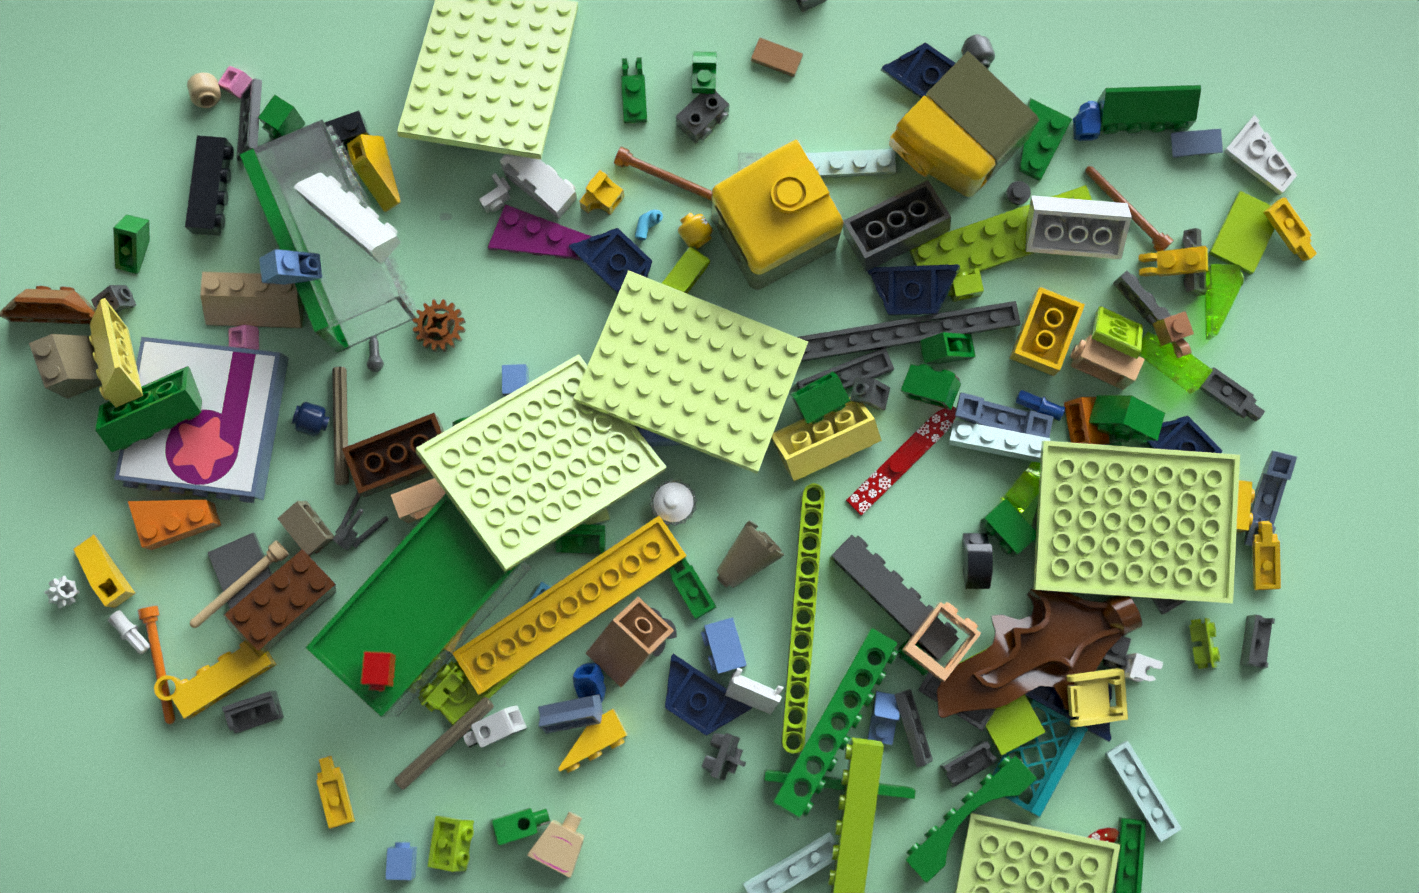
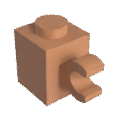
M1186 311L1153 323L1160 345L1172 343L1176 358L1192 353L1189 344L1184 339L1194 334Z

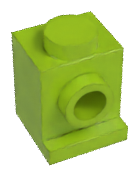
M979 268L974 269L970 275H968V272L957 274L947 294L951 296L952 302L976 298L982 295L984 288Z

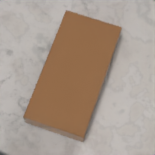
M759 38L751 61L795 77L803 53Z

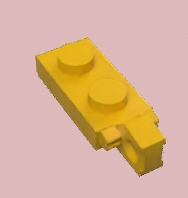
M1285 197L1277 200L1263 212L1294 255L1297 254L1302 261L1312 259L1317 254L1310 244L1312 234Z
M1258 521V534L1253 535L1252 541L1253 589H1281L1280 541L1277 534H1272V523L1269 521Z
M332 756L319 759L322 772L317 773L318 780L316 782L328 828L331 829L354 822L355 818L343 772H341L340 767L335 768Z

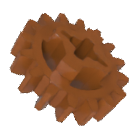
M433 299L432 306L424 303L425 310L416 311L420 317L413 318V322L418 325L412 328L414 333L419 334L416 339L419 342L424 341L423 346L426 349L431 345L434 352L437 351L438 347H441L445 352L447 345L455 348V339L462 341L459 333H465L466 331L464 327L460 326L466 323L465 319L460 317L462 314L461 310H455L456 306L454 303H450L447 306L445 299H442L440 304H437L435 299ZM436 311H445L444 314H439V313H435V312H436ZM429 317L427 325L424 326L426 318ZM437 322L442 324L443 327L441 329L437 328ZM455 322L454 330L450 335L451 326ZM440 337L443 340H433V338Z

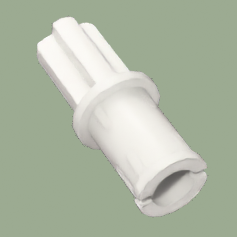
M121 610L114 612L109 617L108 622L121 635L120 638L127 640L139 654L145 653L150 648V644L137 631L138 626L133 625Z

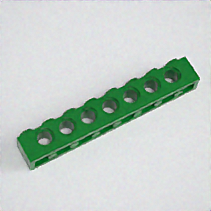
M871 628L773 801V806L797 820L800 819L801 815L807 817L813 806V803L810 802L814 792L819 795L826 781L822 779L825 772H832L838 761L834 757L838 749L844 750L851 737L847 736V733L851 727L856 729L862 718L859 711L863 705L869 706L875 695L871 692L875 684L880 686L886 675V672L882 670L886 663L892 664L898 654V651L895 650L898 642ZM876 655L880 660V664L876 666L871 665L868 662L867 656ZM857 676H864L868 680V685L866 687L857 685L855 678ZM852 697L856 701V707L847 708L843 703V699ZM835 718L841 719L844 723V729L835 730L831 725V720ZM821 740H827L831 743L832 750L830 752H823L819 748ZM816 762L820 767V772L818 774L809 773L806 768L807 763ZM796 784L805 785L807 795L803 797L797 796L794 792V786Z

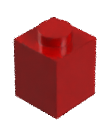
M364 652L361 684L369 685V690L385 691V686L393 687L396 655L392 653Z

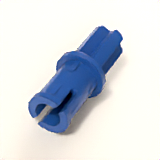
M1021 390L1016 398L1017 404L1038 413L1053 416L1057 421L1061 420L1065 411V407L1046 400V397L1043 396L1041 398L1024 390Z

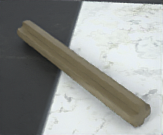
M339 366L332 369L334 483L342 486L349 483V466L342 448L348 446L347 370L345 367Z
M483 697L395 777L396 785L402 790L406 789L472 728V724L480 721L494 708L493 703L487 697Z

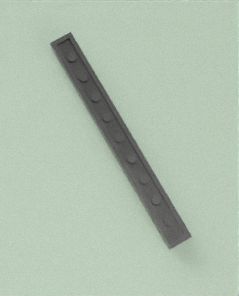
M1012 301L799 336L797 338L808 341L801 362L919 343L922 339L943 332L974 334L1016 327L1021 322L1017 302Z

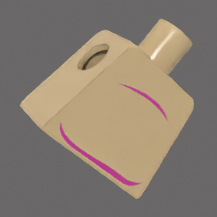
M568 812L563 824L553 820L527 856L570 878L574 872L585 837L576 831L582 818L572 812Z

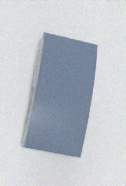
M1221 129L1171 133L1173 158L1223 153Z

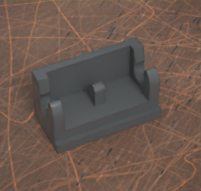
M1256 614L1247 616L1240 664L1262 669L1268 668L1267 657L1272 624L1275 623L1274 618H1263L1261 615Z
M269 691L222 707L230 731L234 730V733H239L284 717L277 691Z
M987 741L977 743L940 765L952 787L996 763L997 758L991 753V747Z

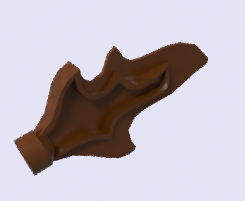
M1031 589L1027 593L1033 605L1031 616L1020 620L1005 615L991 616L995 631L992 645L985 651L959 663L948 678L940 683L937 689L938 716L946 718L960 712L996 709L1015 701L1037 687L1054 688L1062 700L1063 708L1069 710L1067 685H1072L1074 682L1067 681L1066 676L1096 671L1107 651L1122 636L1142 627V618L1138 608L1130 596L1115 595L1104 602L1084 600L1069 592Z

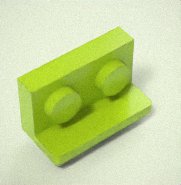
M435 816L427 867L450 872L466 871L470 860L469 851L471 839L474 835V821Z

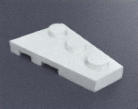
M1254 115L1225 149L1224 153L1278 195H1281L1297 174L1283 154L1274 147L1270 141L1272 138L1267 132L1263 131L1258 124V118Z

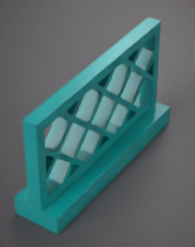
M1033 700L1031 703L1033 710L1037 707L1045 712L1048 722L1041 724L1042 726L1049 725L1053 739L1039 742L1036 737L1034 738L1036 744L1024 747L1019 746V748L1005 753L998 765L1010 753L1020 751L1023 763L1027 768L1039 764L1043 765L1045 772L1043 779L1034 781L1030 785L1033 797L1029 805L1019 800L1018 796L1005 797L1039 818L1088 728L1084 726H1071L1066 736L1056 738L1052 724L1062 721L1070 726V719ZM1049 715H1051V716H1053V717H1055V718H1057V719L1051 721ZM1063 740V742H1062V744H1061V746H1060V748H1059L1057 741ZM1054 742L1057 750L1055 757L1044 760L1040 745ZM1037 746L1041 761L1027 764L1023 750ZM1052 761L1047 770L1045 763ZM998 765L994 770L992 776H994L998 771L1001 770L998 767ZM1040 783V785L1038 786V788H1037V790H1036V792H1035V789H1034V786H1033V785Z

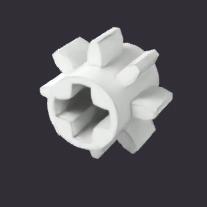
M63 576L58 580L53 579L48 583L51 588L44 591V593L48 595L49 604H58V608H62L66 604L71 605L76 602L73 596L77 595L79 591L76 590L75 581L66 580V576Z

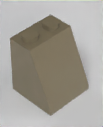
M50 334L29 343L46 389L69 399L102 385L96 374V369L99 368L93 358L92 353L95 352V349L90 342L89 336Z

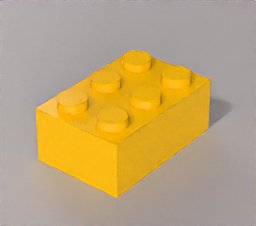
M1039 287L1033 295L1009 359L1055 376L1062 367L1085 304Z

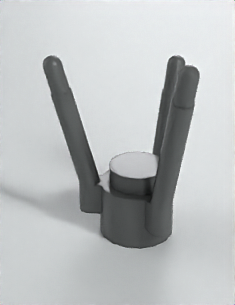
M358 491L341 525L335 531L337 534L333 538V541L345 550H349L352 546L357 548L365 538L388 521V517L385 516L357 538L358 532L353 527L362 515L363 509H359L348 525L347 523L361 496Z

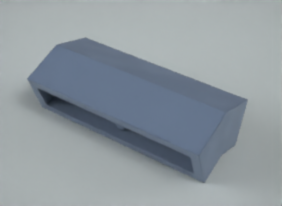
M600 694L539 706V727L548 734L600 724L603 710Z

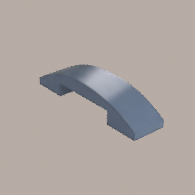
M962 392L959 395L955 412L956 417L974 424L1045 438L1050 436L1054 418L1053 416L1034 411L1026 412L984 401V398Z
M1271 451L1259 478L1254 501L1251 504L1250 513L1253 514V522L1249 530L1245 532V545L1252 546L1253 535L1258 534V521H1269L1272 523V534L1275 533L1276 527L1274 522L1286 482L1291 480L1297 460L1296 456Z

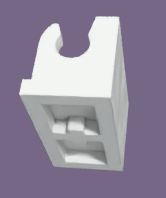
M1133 653L1126 655L1125 661H1127L1126 667H1120V669L1124 670L1125 679L1135 682L1143 680L1154 681L1155 678L1148 676L1146 670H1150V667L1162 669L1164 662Z
M737 668L731 676L725 695L771 715L780 702L781 696L779 694L782 692L783 687L778 685L775 690L741 676L742 669Z

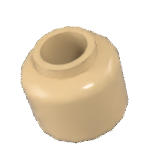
M201 72L191 76L188 80L187 89L191 102L195 106L211 108L219 102L221 92L217 79L212 74Z

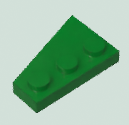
M1030 98L1028 107L1037 115L1039 121L1028 141L1022 146L1019 171L1040 181L1072 118Z

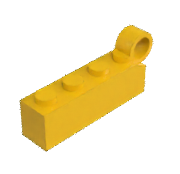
M243 641L239 645L240 649L233 653L231 651L224 653L217 658L219 662L211 667L206 665L195 672L197 676L189 681L187 678L180 680L175 676L169 675L160 677L154 685V692L161 700L174 701L184 719H191L277 664L269 651L259 658ZM172 680L175 683L176 689L171 696L167 697L162 692V686L166 681Z

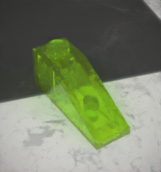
M1211 264L1208 266V271L1206 272L1207 294L1205 295L1206 340H1211L1218 335L1243 285L1244 276L1240 272V265Z
M1149 331L1142 338L1139 356L1189 394L1198 390L1213 371L1192 354L1176 358L1172 344L1169 343L1161 346L1158 337Z
M1031 461L1000 498L1002 501L1007 499L1019 513L1023 512L1039 494L1040 463Z

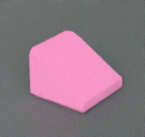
M229 66L219 80L218 85L220 88L241 99V93L253 79L244 71Z
M241 325L228 329L229 347L259 350L258 327Z

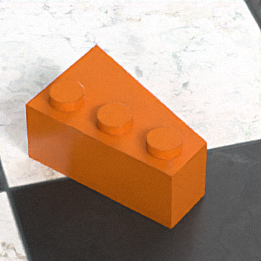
M208 500L128 501L141 547L154 550L221 526L215 504Z

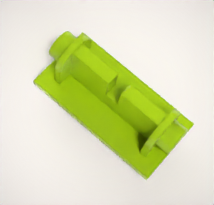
M1204 618L1205 623H1201V619L1191 620V625H1189L1192 642L1201 641L1202 646L1193 647L1194 663L1197 664L1198 669L1208 668V663H1211L1212 668L1217 667V662H1220L1219 648L1214 647L1213 637H1217L1216 626L1214 622L1210 623V618Z
M453 661L448 665L444 664L437 671V677L432 683L425 684L420 690L418 699L423 706L428 702L425 705L427 709L431 712L435 709L438 710L449 698V695L443 690L447 688L453 693L465 680L464 676L466 674L460 668L457 669Z

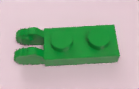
M636 57L637 75H628L629 62L627 58H622L623 76H621L624 123L648 122L642 57Z
M686 558L680 561L685 568L684 570L676 573L673 568L674 566L668 570L676 588L695 620L717 608L693 566L689 565Z

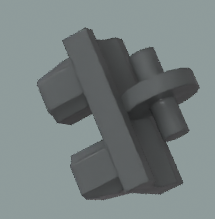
M714 733L710 746L718 748L720 751L717 759L707 755L704 758L702 768L710 772V776L725 780L728 772L735 774L738 765L745 767L746 762L740 760L743 750L737 748L740 738L728 733L725 735Z

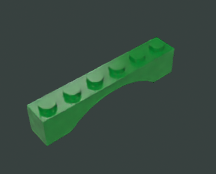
M1016 755L1012 759L1007 756L998 765L1001 770L994 776L989 773L979 783L982 786L980 790L976 793L971 790L961 800L964 803L961 808L956 811L953 807L943 817L946 822L938 828L934 825L925 834L927 840L921 846L916 842L906 852L909 855L906 861L926 883L946 865L951 839L958 826L970 813L992 800L1019 796L1037 779Z

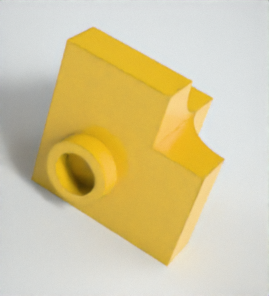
M599 170L585 188L586 193L579 203L581 209L587 213L594 209H602L611 215L625 197L624 190L616 185L607 174Z

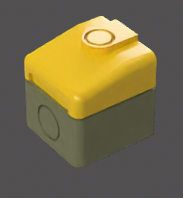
M967 51L926 93V96L924 95L898 122L895 132L890 136L889 146L922 176L926 177L929 174L963 196L971 197L1028 141L1039 118Z
M796 139L715 185L712 189V220L749 286L755 290L762 289L836 250L843 228V219L829 195V190L812 161H809Z

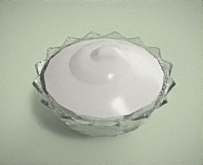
M671 478L668 481H662L650 495L651 502L649 505L652 508V514L656 517L660 515L666 525L677 526L678 524H685L688 519L692 518L693 512L696 510L697 499L695 491L681 479L674 480Z

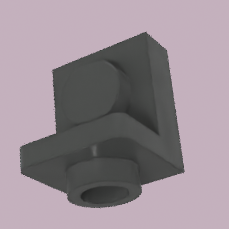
M109 285L91 299L95 309H97L100 300L105 298L116 313L120 312L123 308H133L136 306L133 295L126 285Z
M855 378L850 400L865 403L877 410H885L890 387L876 379Z
M1122 636L1102 659L1104 661L1103 666L1111 669L1126 667L1127 661H1125L1131 638Z

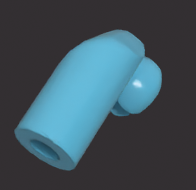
M653 209L641 215L638 219L635 238L646 240L648 229L662 221V212Z

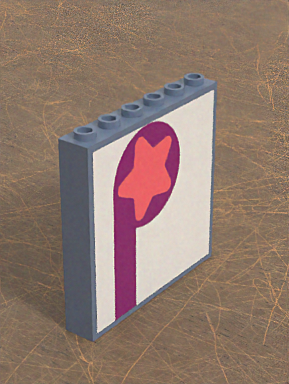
M141 337L136 363L141 387L189 366L202 398V410L197 417L191 420H183L169 430L163 429L149 439H141L134 442L127 449L120 450L114 479L123 482V487L138 489L139 485H146L147 490L161 492L162 488H170L169 492L175 494H184L186 490L193 491L192 495L199 497H208V493L216 494V498L231 500V496L240 497L239 501L254 503L255 499L264 500L289 358L280 352Z

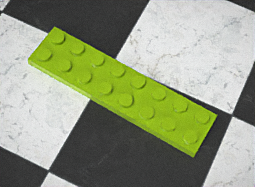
M1086 185L1052 196L1055 198L1092 200ZM1030 204L949 231L910 250L914 265L958 264L960 265L958 273L968 272V275H970L976 268H979V271L982 272L1035 254V252H1026L1027 216Z

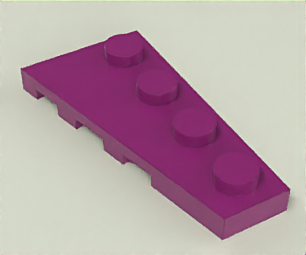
M505 204L488 249L581 260L568 247L572 243L589 239L592 236Z

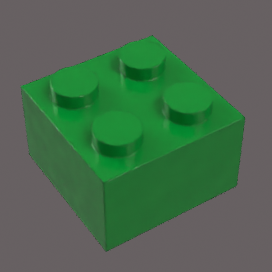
M1097 395L1089 423L1097 426L1099 432L1115 435L1114 439L1117 441L1128 443L1129 440H1133L1139 443H1146L1147 440L1158 441L1165 412L1132 395Z

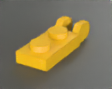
M1206 246L1138 255L1140 262L1157 261V268L1148 267L1139 270V276L1142 277L1157 275L1163 277L1208 271V251Z

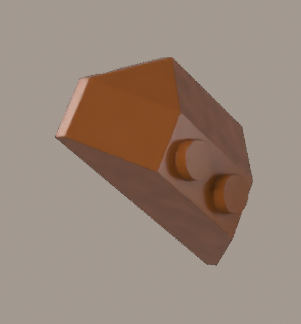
M36 286V289H25L14 297L0 311V317L9 322L90 324L96 310L72 287H60L59 290H51L47 286Z

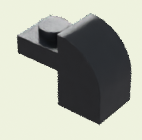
M963 533L962 544L965 556L963 576L965 589H990L993 573L992 544H989L988 534Z

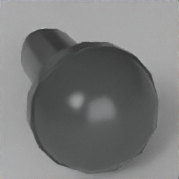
M370 336V356L367 361V367L372 372H378L383 368L384 362L379 355L377 336Z

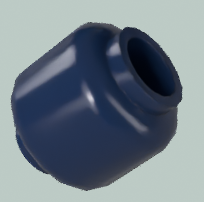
M303 402L301 406H296L291 424L295 425L297 432L317 436L320 430L326 431L330 417L325 416L326 409L323 406Z

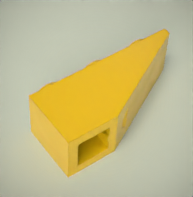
M360 134L347 144L352 166L383 211L387 212L401 203L384 138L383 136Z
M94 534L73 549L92 589L104 606L116 608L136 594Z
M614 709L602 714L600 724L589 725L585 728L559 766V772L565 769L569 773L580 767L579 761L587 757L589 761H592L603 755L601 749L609 745L611 749H614L625 743L623 738L627 736V733Z

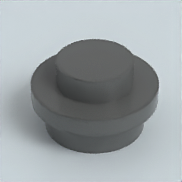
M1022 181L1011 183L1007 189L1008 200L1016 205L1026 203L1031 195L1029 186Z

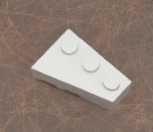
M508 154L501 158L500 164L505 176L558 219L577 199L575 186L568 180L561 179L557 175L558 173L542 160Z

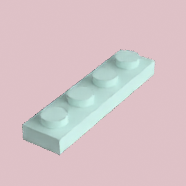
M893 149L805 153L809 161H812L821 178L896 174L895 151Z
M954 420L949 445L1040 463L1041 441H1050V438Z
M1124 741L1106 752V757L1156 839L1162 842L1180 831L1182 828L1130 743Z
M828 832L746 881L743 885L748 893H782L834 862L835 860L831 859L833 844L837 845L831 833Z

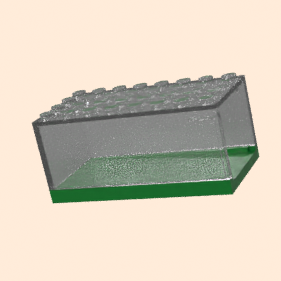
M322 119L240 154L279 249L320 254L323 278L294 284L314 331L334 351L339 353L369 340L371 336H378L416 318L414 311L417 310V307L408 291H406L408 287L397 269L399 266L394 255L390 254L380 265L308 205L294 188L297 183L318 173H322L326 178L331 175L342 185L340 189L347 194L350 191L360 200L359 205L364 209L367 207L371 208L370 199L361 186L362 181L351 163L349 152L346 150L343 142L340 141L332 125L327 127Z
M445 494L305 648L380 717H397L415 699L422 687L429 683L437 671L453 656L452 653L467 641L528 573L531 567L525 561H522L504 572L448 495ZM364 652L392 653L396 655L393 687L385 686V691L369 690V685L361 684Z

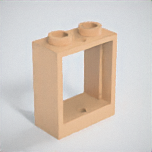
M1089 335L1085 340L1081 339L1079 344L1075 345L1070 355V358L1073 359L1071 367L1122 390L1136 380L1145 360L1140 356L1135 359L1092 339V335Z
M433 478L392 494L391 497L399 518L407 523H411L425 517L446 493L436 479Z
M942 602L937 603L902 649L905 654L941 682L948 678L981 634L977 630L978 625L967 617L962 619L956 614L958 610L948 602L945 604ZM939 613L968 635L945 667H942L915 646Z

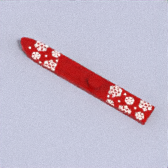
M954 406L951 410L943 408L932 415L846 501L862 516L948 431L956 418V408Z

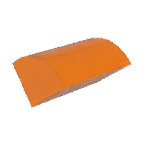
M1080 397L1064 402L1071 443L1110 444L1109 435L1099 432L1097 426L1089 423L1096 397Z

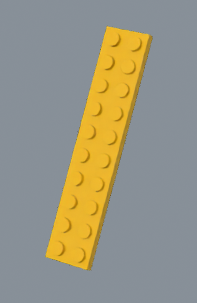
M659 515L452 654L478 695H481L686 558L687 555Z

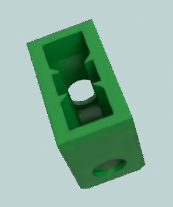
M526 808L491 819L498 845L537 834V827L551 823L547 808L533 813L531 808ZM526 818L528 826L519 829L518 821Z

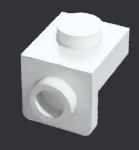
M496 173L491 176L497 188L479 199L486 213L501 209L504 206V202L511 199L508 190L511 189L504 177L499 179Z

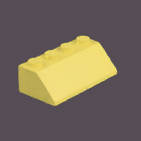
M105 298L101 299L90 322L92 335L89 336V339L95 349V352L92 354L99 368L96 369V374L102 383V386L99 388L105 400H110L115 407H118L143 396L128 327Z
M850 400L842 410L837 412L831 411L825 414L824 419L817 423L807 424L802 419L773 433L771 439L793 481L804 478L815 471L826 468L830 464L882 441L875 418L863 403Z

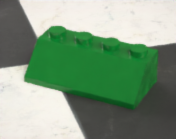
M1201 85L1105 88L1096 101L1100 108V132L1114 134L1118 131H1127V133L1134 134L1142 130H1151L1152 133H1159L1168 129H1174L1175 132L1187 131L1197 119Z
M189 366L142 386L143 396L118 407H115L111 401L99 406L95 431L111 453L119 449H127L134 442L141 439H149L155 433L163 429L169 430L177 423L186 419L191 420L201 413L202 398Z

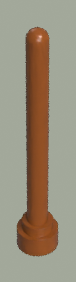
M622 146L619 148L614 164L622 168L624 166L629 167L630 165L712 201L711 190L635 158L629 149Z
M1093 166L1086 167V174L1114 202L1128 204L1131 219L1153 240V248L1156 251H1164L1172 244L1174 240L1168 234L1159 233Z

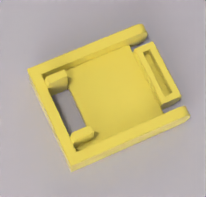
M1115 668L1066 676L1067 681L1074 682L1072 685H1067L1069 716H1077V719L1070 720V726L1081 727L1128 720L1125 672L1123 669ZM1108 683L1115 685L1116 706L1110 707Z

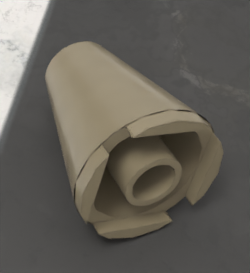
M751 520L744 525L716 570L719 574L717 579L726 588L729 585L733 588L784 556L780 547L768 534L762 531L758 532L756 530L758 525Z

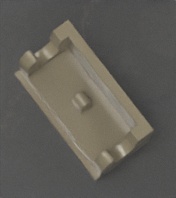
M307 501L295 502L277 518L308 556L314 552L317 554L333 541L334 535Z

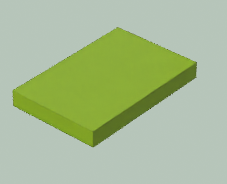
M1239 191L1208 254L1252 275L1275 230L1263 213L1271 205Z
M1099 306L1095 313L1092 339L1137 359L1141 353L1142 324Z

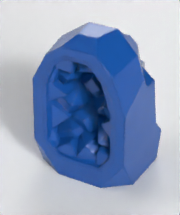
M1087 101L1080 106L1078 114L1073 118V137L1078 141H1092L1100 135V108L1098 102Z
M588 663L578 667L573 674V684L578 698L600 694L602 703L605 699L606 687L600 666L596 663Z

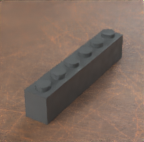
M851 535L830 558L912 637L934 608L931 605L926 607L920 601L921 595L912 587L908 589L902 583L904 579L895 570L890 572L884 566L886 562L879 554L875 553L873 555L866 549L868 544L860 536L855 538ZM937 616L918 642L937 661L944 656L959 638L955 635L957 630L948 622L944 624Z

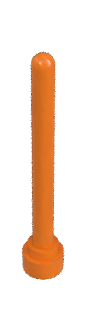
M150 606L138 609L137 611L139 620L146 624L156 679L158 680L166 675L156 626L157 616H160L158 606ZM168 681L162 686V692L167 697L171 696ZM161 700L165 722L173 724L175 722L172 701Z

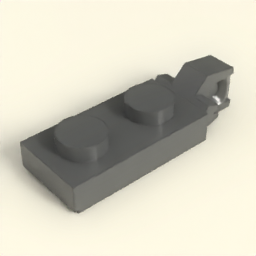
M1200 229L1184 230L1182 242L1185 248L1202 246ZM1206 272L1185 274L1184 287L1187 293L1196 296L1207 294Z
M1214 367L1198 387L1242 418L1248 416L1256 422L1265 413L1263 409L1255 404L1257 400L1253 397L1254 394Z

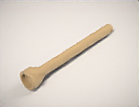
M275 540L268 546L267 555L190 621V626L192 628L199 627L271 563H276L279 560L283 561L289 555L287 550Z

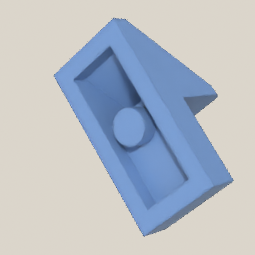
M875 692L868 740L882 741V743L889 745L893 744L897 720L899 721L900 714L894 694Z

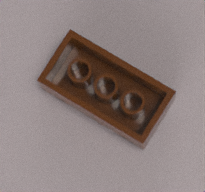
M432 413L342 448L358 493L363 497H367L430 472L416 454V448L444 432L439 417Z
M302 549L225 613V621L260 658L336 593V584Z

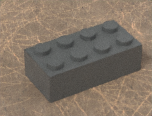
M927 180L843 220V235L866 272L949 232L951 216Z

